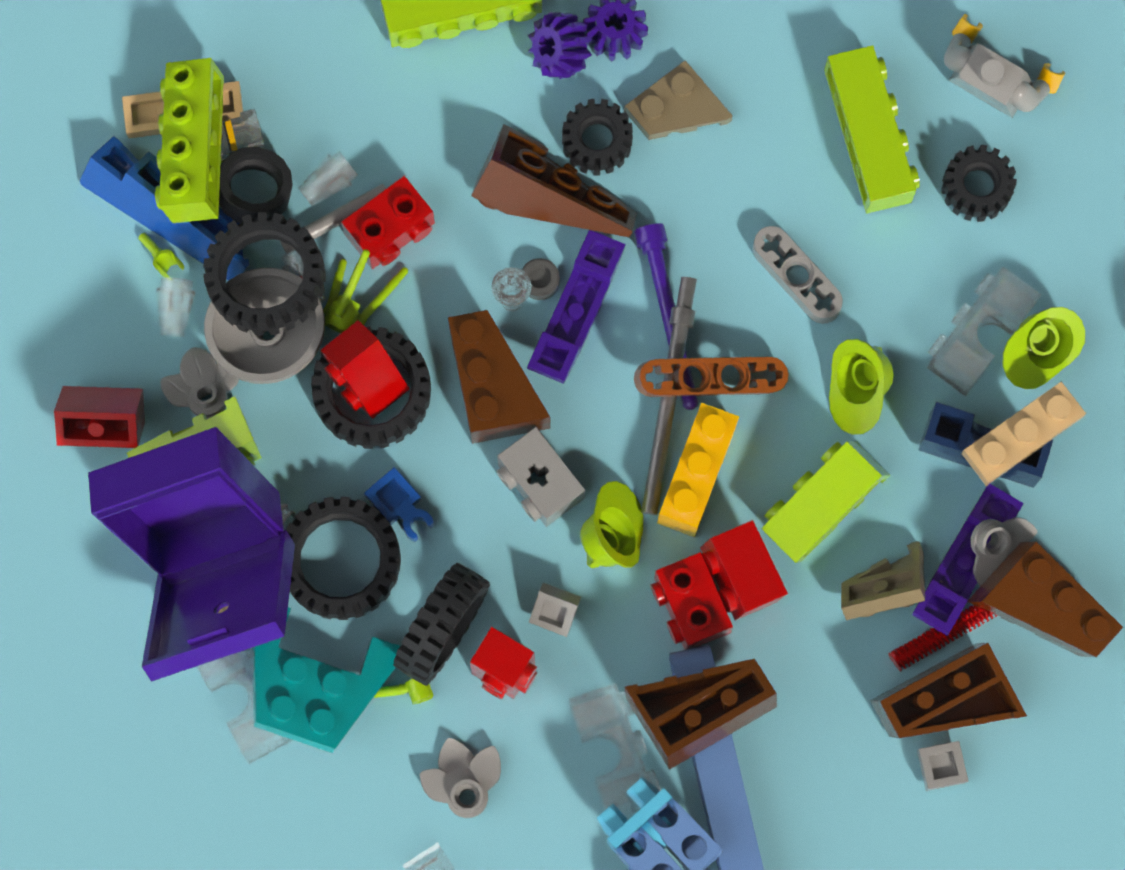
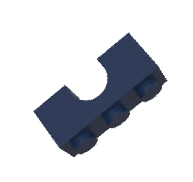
M936 402L929 414L918 450L971 467L961 453L993 429L975 422V414ZM1053 440L1000 477L1034 488L1043 476Z

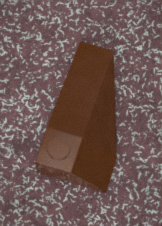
M503 124L477 177L471 194L472 197L478 199L483 206L493 210L497 209L505 214L630 237L634 229L637 216L636 211L601 186H587L576 175L578 170L567 163L564 167H561L546 156L549 149L540 142Z

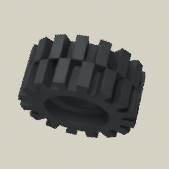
M588 99L586 106H583L580 102L575 106L574 113L570 110L562 127L563 152L565 157L569 156L570 164L574 168L579 165L580 172L587 174L588 169L594 170L593 176H600L601 170H606L607 174L612 173L616 165L620 168L624 164L625 157L628 158L631 153L633 127L632 123H629L628 114L626 111L621 113L620 106L616 103L612 107L608 106V100L601 99V104H595V99ZM595 124L607 127L613 136L610 145L602 150H593L587 147L582 140V134L587 127Z
M974 145L968 146L964 153L960 150L955 154L954 159H951L944 173L943 185L941 187L942 194H946L944 201L947 206L951 204L954 206L952 212L957 216L960 212L966 214L965 220L971 221L974 216L977 217V222H983L987 216L990 219L997 217L999 211L1003 212L1014 194L1017 179L1013 178L1016 173L1014 166L1009 168L1010 159L1006 155L1001 159L998 156L1000 150L995 147L992 152L986 151L987 145H980L978 150L974 149ZM971 171H984L993 180V191L986 196L972 195L964 185V177Z

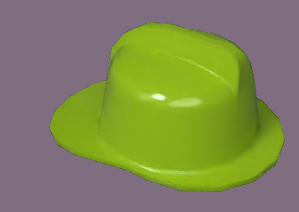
M1050 307L1028 316L1020 324L1018 330L1009 338L1003 351L1002 366L1010 382L1014 386L1025 390L1036 389L1047 383L1062 369L1071 364L1080 355L1085 344L1086 331L1080 317L1074 311L1065 307Z
M848 339L837 346L832 357L829 393L830 412L834 422L841 430L851 435L864 434L871 430L880 418L883 397L893 383L894 373L892 364L882 352L881 347L870 346L867 342L859 339Z
M618 481L607 482L600 488L596 498L594 513L585 521L580 530L581 543L587 553V565L590 568L599 566L613 567L616 565L632 568L639 561L644 516L641 513V505L635 494L626 485Z

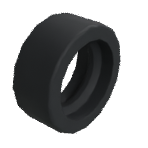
M244 147L230 153L220 166L219 205L221 209L237 223H242V216L248 214L253 219L258 218V212H267L269 217H273L274 213L283 214L287 209L293 186L291 170L283 158L273 151L261 147ZM255 169L265 172L274 178L277 183L278 190L276 196L265 203L252 204L242 201L231 190L233 176L243 170Z

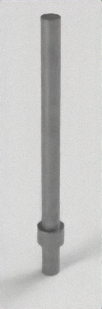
M681 277L676 307H672L669 321L673 328L667 359L684 358L688 329L693 328L696 312L692 310L697 282L695 278ZM673 373L664 375L663 381H672ZM677 397L660 398L641 513L657 515Z

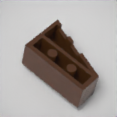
M488 310L448 317L472 444L525 434L535 427L539 431L551 429L550 415Z
M1020 542L967 601L1083 657H1097L1123 628L1037 542Z
M988 642L975 643L870 700L889 737L905 738L1027 716Z
M755 658L703 669V672L678 678L677 676L663 678L664 681L641 686L634 684L624 687L629 705L669 770L777 707V693Z

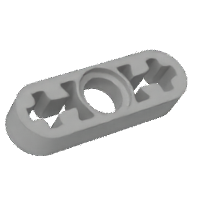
M775 226L761 229L756 234L753 243V254L758 262L813 321L825 324L835 320L843 304L842 295L839 290L784 230ZM764 239H767L769 242L778 240L780 243L777 250L784 259L788 253H791L793 256L787 258L782 266L778 268L776 265L779 264L780 257L773 250L767 253L763 251ZM794 265L802 266L807 270L809 279L803 284H793L786 276L787 269ZM815 281L819 284L816 286L815 293L823 300L827 297L832 299L830 312L826 308L820 311L815 308L818 300L811 291L807 297L802 295L810 290Z

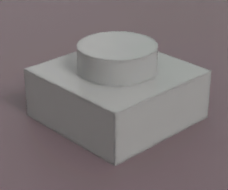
M543 582L538 592L529 623L567 637L581 597Z
M959 741L917 750L926 791L969 782Z

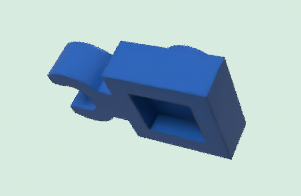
M395 467L364 492L365 498L373 507L380 511L391 525L398 519H401L405 535L413 542L418 540L417 534L411 529L414 521L422 520L428 527L432 528L434 526L433 518L427 511L414 507L421 501V496Z

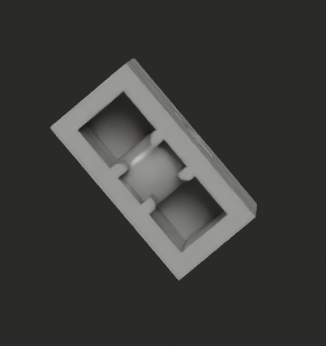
M537 427L497 455L500 467L496 470L497 475L509 490L516 487L524 498L520 503L534 522L540 518L547 527L585 499V489ZM533 472L538 477L546 475L543 487L537 482L531 485V474Z

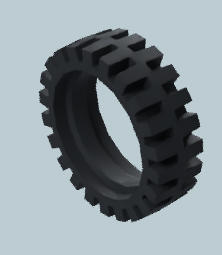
M258 212V218L255 219L248 214L242 216L243 222L238 225L233 220L227 224L228 231L226 233L220 230L215 236L217 243H210L207 249L209 257L204 258L203 264L205 270L203 278L206 290L219 314L232 326L235 324L239 330L246 333L248 330H252L255 335H263L264 331H269L271 335L280 334L279 328L285 327L289 331L295 328L294 322L298 319L303 323L309 318L308 311L310 309L315 311L319 305L318 297H322L325 290L323 282H326L325 265L314 238H312L304 226L301 228L296 220L292 218L286 220L282 214L274 213L273 217H269L267 212ZM260 240H280L291 245L301 256L304 265L303 277L297 291L282 304L267 309L250 308L239 303L230 294L226 283L227 268L232 258L249 244Z
M371 326L366 328L379 339L387 354L400 361L409 374L411 382L409 400L400 414L388 422L375 425L355 423L344 416L334 403L332 393L334 381L324 369L329 363L322 352L320 360H317L315 363L314 375L311 380L314 406L326 428L338 439L345 440L347 444L355 447L361 445L364 449H373V446H380V448L389 447V443L396 442L397 444L403 441L404 436L408 433L411 435L417 429L418 423H422L426 416V410L429 408L431 398L429 371L422 354L418 352L416 346L410 340H405L403 335L396 331L390 333L387 328L379 327L378 330H372Z
M342 496L340 499H334L333 497L324 498V501L317 504L315 501L308 505V509L304 512L301 510L295 515L293 523H289L285 529L295 544L290 593L309 612L330 620L332 618L338 620H348L351 617L359 618L364 616V613L378 608L379 604L389 597L392 588L395 587L401 565L398 539L388 520L380 511L373 506L370 507L366 502L359 499L355 501L351 500L350 497ZM334 520L352 521L365 527L376 539L380 550L379 568L373 581L361 592L347 597H330L316 591L305 580L300 566L301 550L308 536L319 526Z
M458 562L451 566L450 570L444 574L442 580L437 583L433 593H430L425 605L417 613V618L410 625L409 632L404 636L401 642L402 645L397 650L393 666L425 686L430 684L431 680L433 681L437 673L444 667L445 662L449 660L455 647L457 648L461 638L469 629L470 623L474 620L478 613L477 610L481 607L487 595L490 582Z

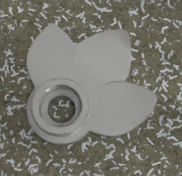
M193 347L182 357L180 374L166 376L161 379L160 383L162 392L171 404L177 407H189L194 415L197 416L204 413L206 418L209 419L225 410L226 405L224 401L228 400L227 394L238 384L239 379L225 372L218 363L216 364L212 355L206 350ZM212 395V397L209 400L202 401V398H204L205 396Z
M1017 517L1003 523L995 519H987L975 527L971 536V547L976 554L973 573L979 586L988 579L1020 542H1029L1037 534V529L1029 521ZM991 534V540L986 544L987 539Z
M448 738L439 753V769H428L420 772L421 785L428 797L437 802L447 803L455 815L462 818H473L484 811L488 803L487 791L500 778L501 761L499 753L495 746H489L473 756L472 752L462 743L453 738ZM466 790L474 792L476 795L475 801L471 805L462 804L460 802L462 792Z

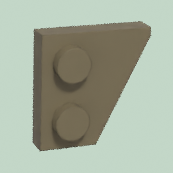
M686 60L624 107V111H626L629 118L648 140L667 137L672 132L687 133L697 131V127L720 123V126L727 125L732 121L733 117Z
M919 541L907 545L910 554L890 564L884 558L872 565L867 571L858 573L841 583V609L846 620L869 617L878 612L899 607H909L915 603L925 601L924 552Z

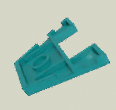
M288 607V612H287V619H288V616H289V613H290V610H291V608H289V607ZM372 637L369 641L359 675L279 648L281 638L252 647L254 651L253 727L333 753L396 668L393 666V661L400 646Z

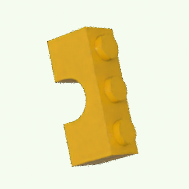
M701 402L659 512L657 524L692 537L696 536L719 470L736 430L739 416Z

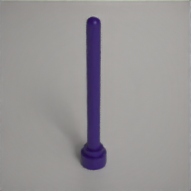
M655 223L639 227L633 233L637 248L642 249V254L647 255L669 346L673 328L669 321L672 307H675V302L662 252L666 249L664 243L668 239L664 224ZM685 348L684 358H688V357H687V353H686V348ZM688 366L683 372V380L688 387L695 389L691 369ZM681 396L682 405L685 409L694 410L698 406L697 396Z

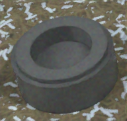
M537 258L530 260L523 266L520 273V285L528 297L535 300H545L553 296L558 290L559 271L551 261Z

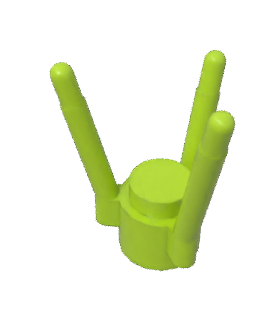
M367 249L362 251L343 295H339L347 261L346 259H340L328 301L323 309L325 326L341 334L357 320L365 325L367 319L408 274V269L406 267L401 268L360 314L358 313L360 305L351 300V297L365 268L370 252Z

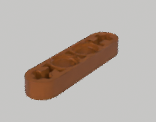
M775 357L654 359L643 362L638 366L634 373V383L641 394L649 397L760 395L780 391L785 387L789 374L784 362ZM727 365L735 367L739 372L740 379L734 388L726 386L721 378L722 370ZM767 365L769 372H775L776 379L770 381L769 386L766 379L750 380V373L767 370ZM688 366L696 367L701 373L702 380L696 389L688 387L683 380V372ZM653 368L657 375L673 373L672 381L657 383L655 389L653 382L646 381V374L651 373Z

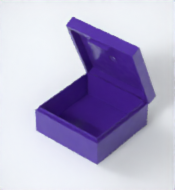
M217 427L88 472L91 514L158 573L141 666L151 682L285 637L295 544L288 532L283 528L279 491ZM229 606L224 612L218 613L223 607Z

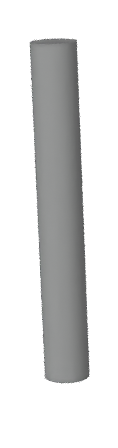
M384 184L375 187L310 223L305 228L309 231L312 238L320 237L341 225L344 219L384 191L386 187ZM280 241L286 254L295 250L291 245Z

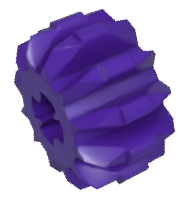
M600 0V7L590 4L587 13L589 17L583 19L582 23L587 24V33L585 35L592 38L587 45L595 44L594 54L596 56L601 55L604 51H608V59L612 62L616 58V53L620 52L628 60L631 57V48L639 51L642 49L643 40L641 38L648 35V26L643 23L646 21V13L644 10H636L637 2L635 0H629L626 4L622 3V0H615L614 2Z
M550 12L538 21H534L535 31L527 35L532 41V48L527 52L535 56L532 66L541 69L542 76L559 77V79L570 78L576 72L586 69L584 59L592 56L591 52L587 49V43L592 40V38L585 35L587 24L578 22V16L575 14Z

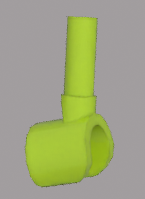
M146 232L139 235L138 239L154 257L153 266L166 280H172L167 274L171 266L178 265L182 270L184 269V264L171 250L159 248Z
M410 679L404 684L381 687L374 698L409 693L412 705L432 699L433 692L430 684L425 686L414 679Z

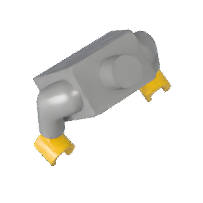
M967 14L961 17L952 31L953 38L944 55L945 65L954 71L949 79L950 82L1013 118L1017 110L1023 112L1032 111L1049 93L1054 94L1057 92L1065 75L1064 71L1055 73L1049 70L1051 64L1045 63L1037 80L1032 83L1028 73L1014 63L979 43L970 46L983 28V25L980 22L977 26L969 23L966 19L968 17Z

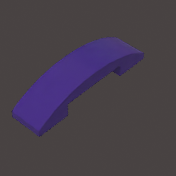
M592 230L588 231L574 262L573 271L545 332H542L527 365L528 370L562 384L565 383L595 322L626 244Z
M992 484L987 485L925 589V601L919 602L911 615L948 636L977 584L973 573L976 554L971 547V536L975 527L987 519H995L1002 523L1018 515L1024 503ZM991 534L988 537L986 544L991 540Z

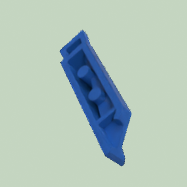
M113 136L90 157L80 179V184L204 264V258L209 257L207 249L210 243H217L215 236L220 230L226 233L228 231L227 224L232 222L233 219L227 216L219 207L218 219L172 223L165 213L157 207L155 200L156 186L160 185L161 175L157 165V157L148 151L138 160ZM242 250L232 258L227 268V280L245 272L248 268L249 260L244 259Z

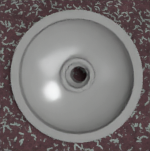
M258 268L243 272L226 283L230 294L239 303L250 308L267 309L282 304L297 291L302 278L282 269ZM319 298V305L315 311L311 309L308 311L309 318L303 323L298 319L294 322L295 328L289 331L285 327L279 328L280 334H275L270 340L263 339V335H255L252 330H248L246 333L239 330L235 324L232 326L219 314L211 301L204 322L205 339L211 355L225 372L249 383H276L296 375L313 360L323 341L325 317Z

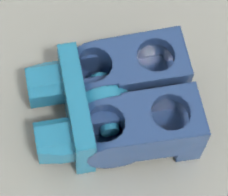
M643 777L626 792V795L640 809L629 820L614 803L597 817L602 830L608 836L607 844L629 870H682L664 850L665 848L678 860L684 870H705L723 852V849L672 798L665 788L659 791Z

